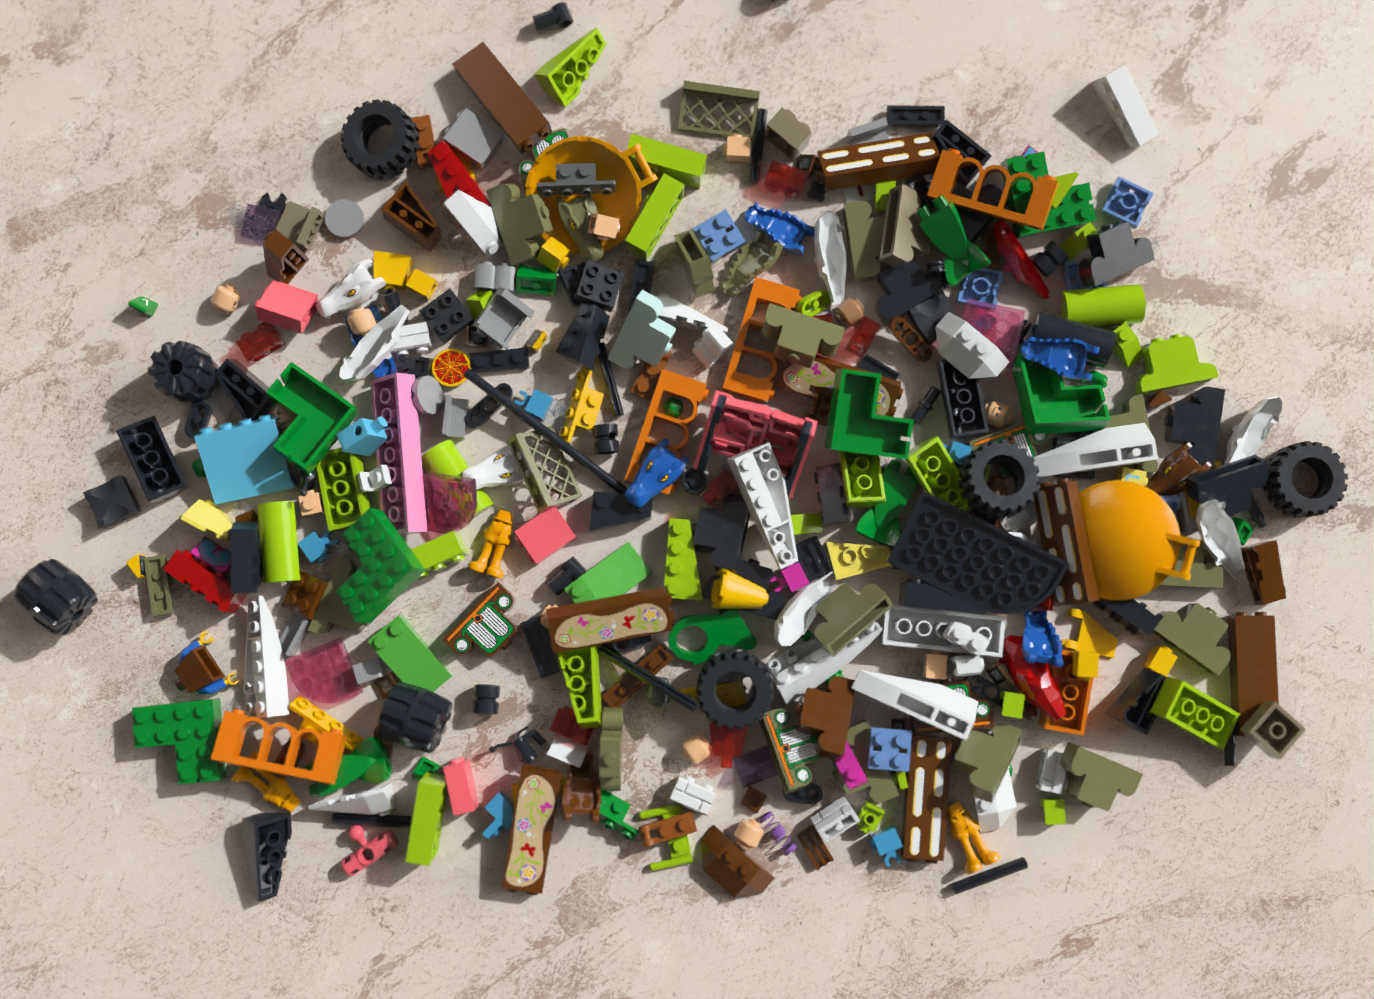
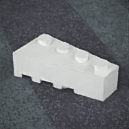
M1126 65L1113 69L1090 82L1125 137L1126 143L1131 148L1141 146L1159 135Z

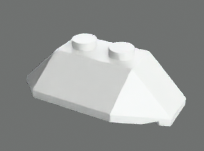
M950 312L935 327L938 354L968 379L997 377L1009 363L1008 359L996 345L968 322Z
M1009 769L993 803L986 802L972 795L980 833L1000 829L1017 807Z

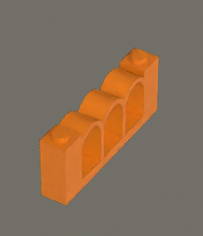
M949 148L948 151L942 150L927 196L929 199L934 200L943 194L948 202L952 201L956 207L1043 231L1059 184L1058 181H1055L1056 178L1050 175L1038 176L1036 181L1032 175L1023 172L1016 173L1010 177L1009 172L1000 165H991L984 169L978 160L967 157L963 158L960 155V151ZM968 165L979 169V178L971 199L952 194L960 170ZM993 173H1001L1006 177V185L998 207L978 202L986 178ZM1020 180H1027L1033 185V192L1025 215L1004 209L1012 186Z
M755 277L722 391L767 404L768 399L772 400L775 389L772 388L773 382L771 381L777 371V364L774 359L776 358L774 357L775 351L764 352L744 346L749 327L760 331L762 329L763 323L751 320L756 302L766 305L771 303L794 311L798 302L802 299L799 296V289ZM741 353L768 361L771 365L772 373L766 378H756L736 372Z
M662 369L624 479L625 482L632 484L641 467L639 463L646 444L655 447L660 443L648 438L655 419L676 425L684 431V440L679 445H668L666 447L680 459L677 451L682 450L688 443L689 431L687 425H690L697 416V404L701 405L702 400L706 401L709 390L706 389V383ZM663 393L690 402L693 406L692 415L688 419L680 420L658 413ZM675 481L672 485L663 489L660 494L670 496L671 492L675 493L678 482Z
M232 709V712H224L212 753V760L335 785L347 736L342 735L341 730L330 728L329 732L323 731L321 733L312 728H304L298 731L295 727L286 723L270 725L267 721L260 718L246 716L243 710ZM260 723L264 733L257 760L240 757L248 728L251 725ZM288 729L291 734V742L285 764L279 765L267 762L275 734L279 730ZM310 734H315L318 738L319 746L312 771L294 768L302 740Z

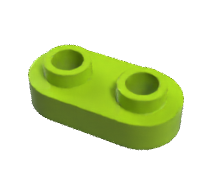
M819 289L803 297L797 304V312L812 317L825 310L830 304L829 293Z

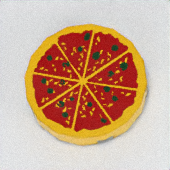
M454 348L445 349L434 358L432 373L435 379L443 386L449 388L459 387L468 380L463 375L469 368L471 369L470 360L461 350Z

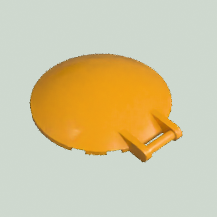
M574 136L553 143L536 158L526 179L525 195L538 194L537 183L556 182V164L595 163L596 181L615 180L617 190L616 193H611L610 195H603L601 193L591 194L598 214L619 219L620 230L616 235V239L600 240L603 252L617 246L628 236L640 213L641 188L658 178L656 174L652 173L640 150L642 148L639 143L621 152L604 140L589 136ZM634 154L646 177L645 179L640 180L628 157L629 155ZM583 195L542 196L543 202L549 210V219L553 230L541 236L546 241L553 237L569 248L571 254H580L578 247L573 243L570 235L565 231L561 223L556 198L562 196L564 202L583 197Z
M1113 480L1094 484L1079 492L1099 598L1108 600L1134 599L1156 589L1169 575L1190 580V568L1196 547H1199L1200 541L1180 536L1179 527L1172 510L1154 491L1134 482ZM1185 543L1188 544L1181 571L1175 570L1181 545Z

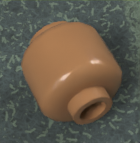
M847 298L836 306L835 311L837 315L834 317L841 326L844 324L847 327H852L863 318L865 310L856 298L854 300Z

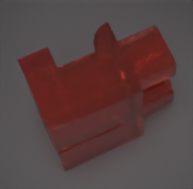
M725 470L707 484L708 490L702 493L701 497L709 506L716 499L720 502L722 499L721 493L726 489H729L731 493L738 488V484Z

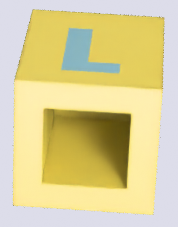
M1127 467L1117 469L1116 480L1134 482L1145 487L1148 483L1147 472Z

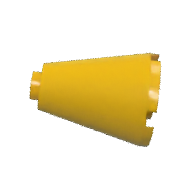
M726 569L718 571L717 575H720L718 581L714 580L711 592V602H714L711 605L713 608L759 609L767 604L768 594L766 589L728 570L726 571Z

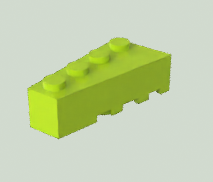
M597 646L558 652L560 665L578 724L582 728L602 727L599 653Z

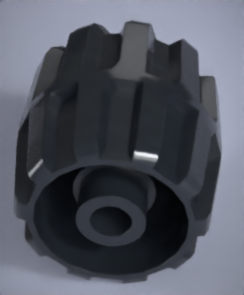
M180 340L176 343L169 341L162 344L161 350L159 352L154 351L150 357L153 363L152 366L148 367V374L154 378L152 384L157 390L172 400L193 404L200 399L207 400L212 396L211 393L214 388L219 386L220 382L215 375V372L219 369L218 364L213 361L209 353L195 344Z
M56 559L44 560L31 568L18 582L14 593L15 601L27 614L54 635H65L70 633L73 627L78 628L84 623L83 619L85 616H90L93 612L92 606L98 603L97 593L76 572Z
M397 683L389 692L382 706L377 725L378 733L401 746L425 753H433L442 741V734L447 730L446 723L451 718L452 702L429 689L407 683Z

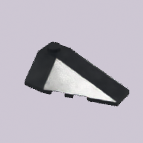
M259 813L242 818L243 839L256 901L260 902L277 896L282 876L283 858H286L288 839H291L292 835L291 813Z

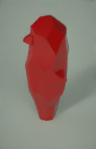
M998 219L994 224L993 231L997 252L1006 262L1002 270L1004 272H1012L1018 282L1032 288L1043 300L1048 299L1049 290L1031 259L1012 233L1010 226L1004 220Z
M1009 635L1004 639L1003 654L999 662L1006 665L1012 682L1030 703L1043 711L1053 722L1065 716L1066 711L1057 688L1060 678L1052 677L1048 663L1036 661L1034 664L1027 663L1022 654L1023 636Z

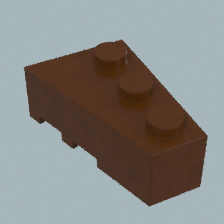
M405 181L383 206V218L431 252L442 239L441 228L422 205L417 195L414 194L407 181Z
M276 229L265 237V242L262 245L267 275L275 281L289 284L309 258Z
M1277 540L1241 547L1245 573L1255 605H1264L1286 599V588L1283 581Z

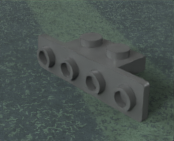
M595 163L556 164V182L537 183L538 194L544 197H551L553 195L571 196L573 194L588 196L598 193L610 195L617 192L615 180L596 181Z

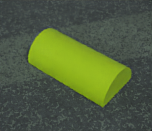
M1140 284L1062 291L1061 318L1094 327L1122 325L1125 322L1127 324L1142 323L1144 320L1146 299Z
M938 436L927 439L909 450L908 460H905L925 492L964 511L970 509L966 504L969 502L967 498L963 499L961 496L963 488H959L958 482L961 480L959 470Z
M446 440L434 446L421 456L422 468L461 526L494 505L484 488L470 491L465 485L462 474L464 470L469 468V465L452 440Z
M838 450L846 506L850 508H866L885 502L886 498L879 456Z
M294 501L258 504L263 584H277L300 580Z

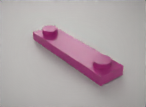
M846 741L843 758L840 762L835 760L834 762L849 791L868 783V780Z

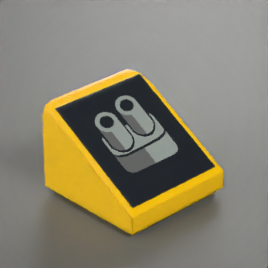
M536 329L527 341L526 346L537 353L548 339L547 334Z
M138 553L126 562L137 578H147L144 563L145 554Z

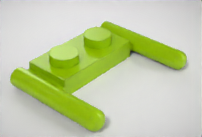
M673 804L641 811L638 816L642 820L663 815V819L682 814L683 811L681 804ZM688 835L668 840L672 859L651 863L649 869L657 871L693 863Z

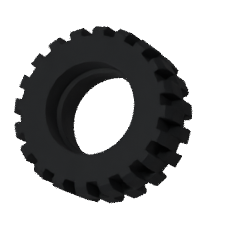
M374 99L372 103L366 101L362 103V107L357 106L354 108V113L347 116L346 119L348 121L342 126L344 134H341V141L344 143L341 147L348 161L367 176L380 180L384 179V177L391 179L394 177V174L399 176L403 174L402 170L405 168L408 170L411 167L410 162L412 160L415 161L417 157L415 152L419 151L420 144L417 142L420 140V135L412 118L398 105L392 104L387 100L381 102L379 99ZM381 126H393L394 136L390 146L379 154H369L368 140L371 134Z
M1001 439L998 443L997 440H991L987 444L983 443L968 456L962 464L963 468L959 471L961 480L958 482L959 488H963L961 492L962 498H967L969 501L966 504L970 508L972 506L976 508L975 513L979 515L984 513L985 518L989 519L996 516L997 520H1002L1005 517L1015 516L1033 502L1034 496L1039 491L1037 486L1041 482V477L1037 476V473L1040 472L1039 467L1034 465L1033 462L1036 461L1034 457L1027 455L1028 450L1024 447L1022 449L1018 448L1019 444L1015 442L1008 444V440ZM986 465H1001L1011 473L1014 479V492L1010 496L998 495L988 488L983 476Z
M1304 441L1288 445L1279 449L1276 454L1269 458L1271 462L1268 463V479L1266 485L1263 486L1264 492L1268 491L1269 496L1267 498L1269 502L1274 501V507L1277 510H1283V514L1287 516L1293 515L1295 518H1307L1328 513L1329 510L1338 506L1337 502L1342 501L1344 498L1342 492L1347 491L1348 484H1345V480L1348 479V473H1344L1346 466L1344 462L1341 463L1339 461L1341 457L1338 453H1332V448L1323 446L1322 443ZM1298 462H1304L1311 466L1317 475V490L1311 498L1300 495L1293 486L1292 471Z
M731 649L730 652H725L724 650L719 652L717 656L713 655L703 665L697 678L696 696L702 713L705 712L706 718L710 722L712 720L715 721V725L722 727V725L727 726L728 730H733V727H739V730L745 729L746 725L751 727L756 724L758 719L762 720L765 717V712L769 711L771 707V700H773L774 695L771 674L765 663L761 662L756 655H750L748 651L742 650V652H739L737 649ZM741 672L751 679L754 692L752 698L747 703L741 706H728L718 699L716 684L719 678L726 673Z

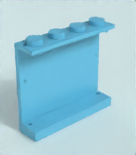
M262 415L259 417V420L254 421L248 418L239 421V424L236 425L231 423L219 425L220 428L213 430L212 427L200 429V432L194 436L215 505L286 490L296 485V478L290 475L286 459L277 454L273 448V445L280 438L275 423L278 416Z

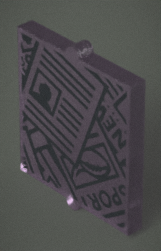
M247 203L240 237L252 239L257 243L259 241L265 242V237L277 227L280 211L266 208L265 205L257 206Z

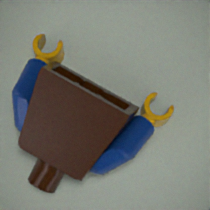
M202 632L198 641H193L181 651L178 661L179 665L175 668V673L179 677L175 682L177 689L181 691L186 689L189 693L197 691L199 694H213L226 688L228 684L234 685L240 682V680L232 682L230 679L232 675L237 673H230L227 679L223 680L225 677L224 673L206 646L203 645L211 644L214 641L213 637L207 641L204 640L209 632Z

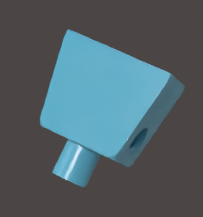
M381 416L376 420L365 418L357 420L337 434L342 450L344 452L371 456L387 439L384 431L387 421Z

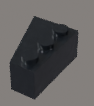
M947 119L933 135L940 156L942 150L955 149L960 151V155L963 158H974L983 167L992 156ZM972 165L965 166L960 170L956 182L958 185L962 184L964 187H967L979 173V169Z
M583 301L555 352L568 362L594 372L596 368L594 361L596 356L600 354L598 347L600 340L604 339L610 316L596 305Z
M226 358L215 372L227 395H230L235 403V408L244 419L251 418V421L259 420L260 416L267 415L275 403L269 400L266 394L269 387L238 360Z
M840 463L816 467L817 472H814V479L816 484L819 483L820 491L817 492L819 503H822L823 511H820L822 522L827 526L851 522L849 507L846 506Z
M594 491L589 531L594 532L651 519L653 498H650L643 507L638 508L628 502L623 494Z
M234 522L232 528L228 530V541H231V548L229 549V559L231 560V594L257 593L262 580L259 522Z
M1099 598V600L1093 601L1095 608L1100 611H1106L1110 614L1108 617L1117 624L1120 622L1125 626L1124 630L1133 636H1150L1164 617L1159 613L1154 615L1146 609L1147 605L1145 603H1138L1135 599L1108 600Z
M1143 668L1105 714L1132 730L1148 735L1157 717L1150 710L1166 677L1161 673Z

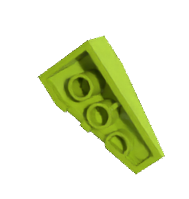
M595 27L547 61L534 73L542 89L563 107H567L579 95L583 81L588 79L590 75L588 72L592 65L597 62L606 46V42L599 29Z

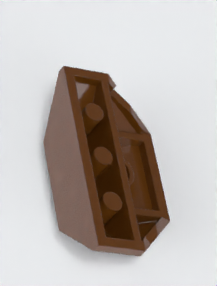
M715 825L701 839L703 870L733 897L761 894L775 879L771 873Z

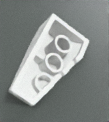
M460 190L444 203L474 245L486 257L489 258L503 245V239L491 207L475 200L472 196Z
M666 294L655 296L663 304V310L658 318L671 326L704 332L708 327L714 328L718 325L727 335V327L670 298L671 296Z
M391 783L308 805L309 810L360 814L379 813V816L390 814L391 810L396 807Z

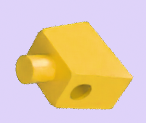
M374 251V279L382 277L385 280L386 285L383 287V290L387 288L404 290L407 283L406 278L414 264L413 258L409 255Z

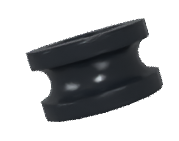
M943 261L927 263L929 268L927 274L939 275L945 273V269H943L945 263Z

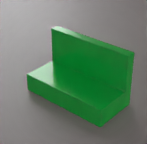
M520 264L516 275L517 293L555 296L558 271L555 273L546 266Z

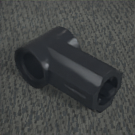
M565 2L557 3L552 6L551 10L532 16L538 34L556 27L563 29L573 23L571 13Z
M387 288L379 293L385 309V317H387L401 305L396 288ZM408 317L403 325L409 324Z
M572 556L546 584L559 596L567 586L581 577L587 570Z
M651 635L626 639L627 647L623 650L617 648L615 641L613 642V648L618 653H625L653 640Z

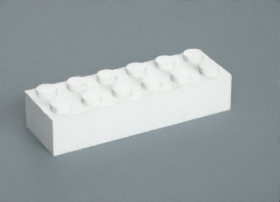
M893 605L882 615L881 627L883 631L880 633L879 644L969 653L960 644L951 643L943 636V632L949 622H959L966 625L971 632L979 633L988 639L990 643L983 655L1002 657L1006 617Z

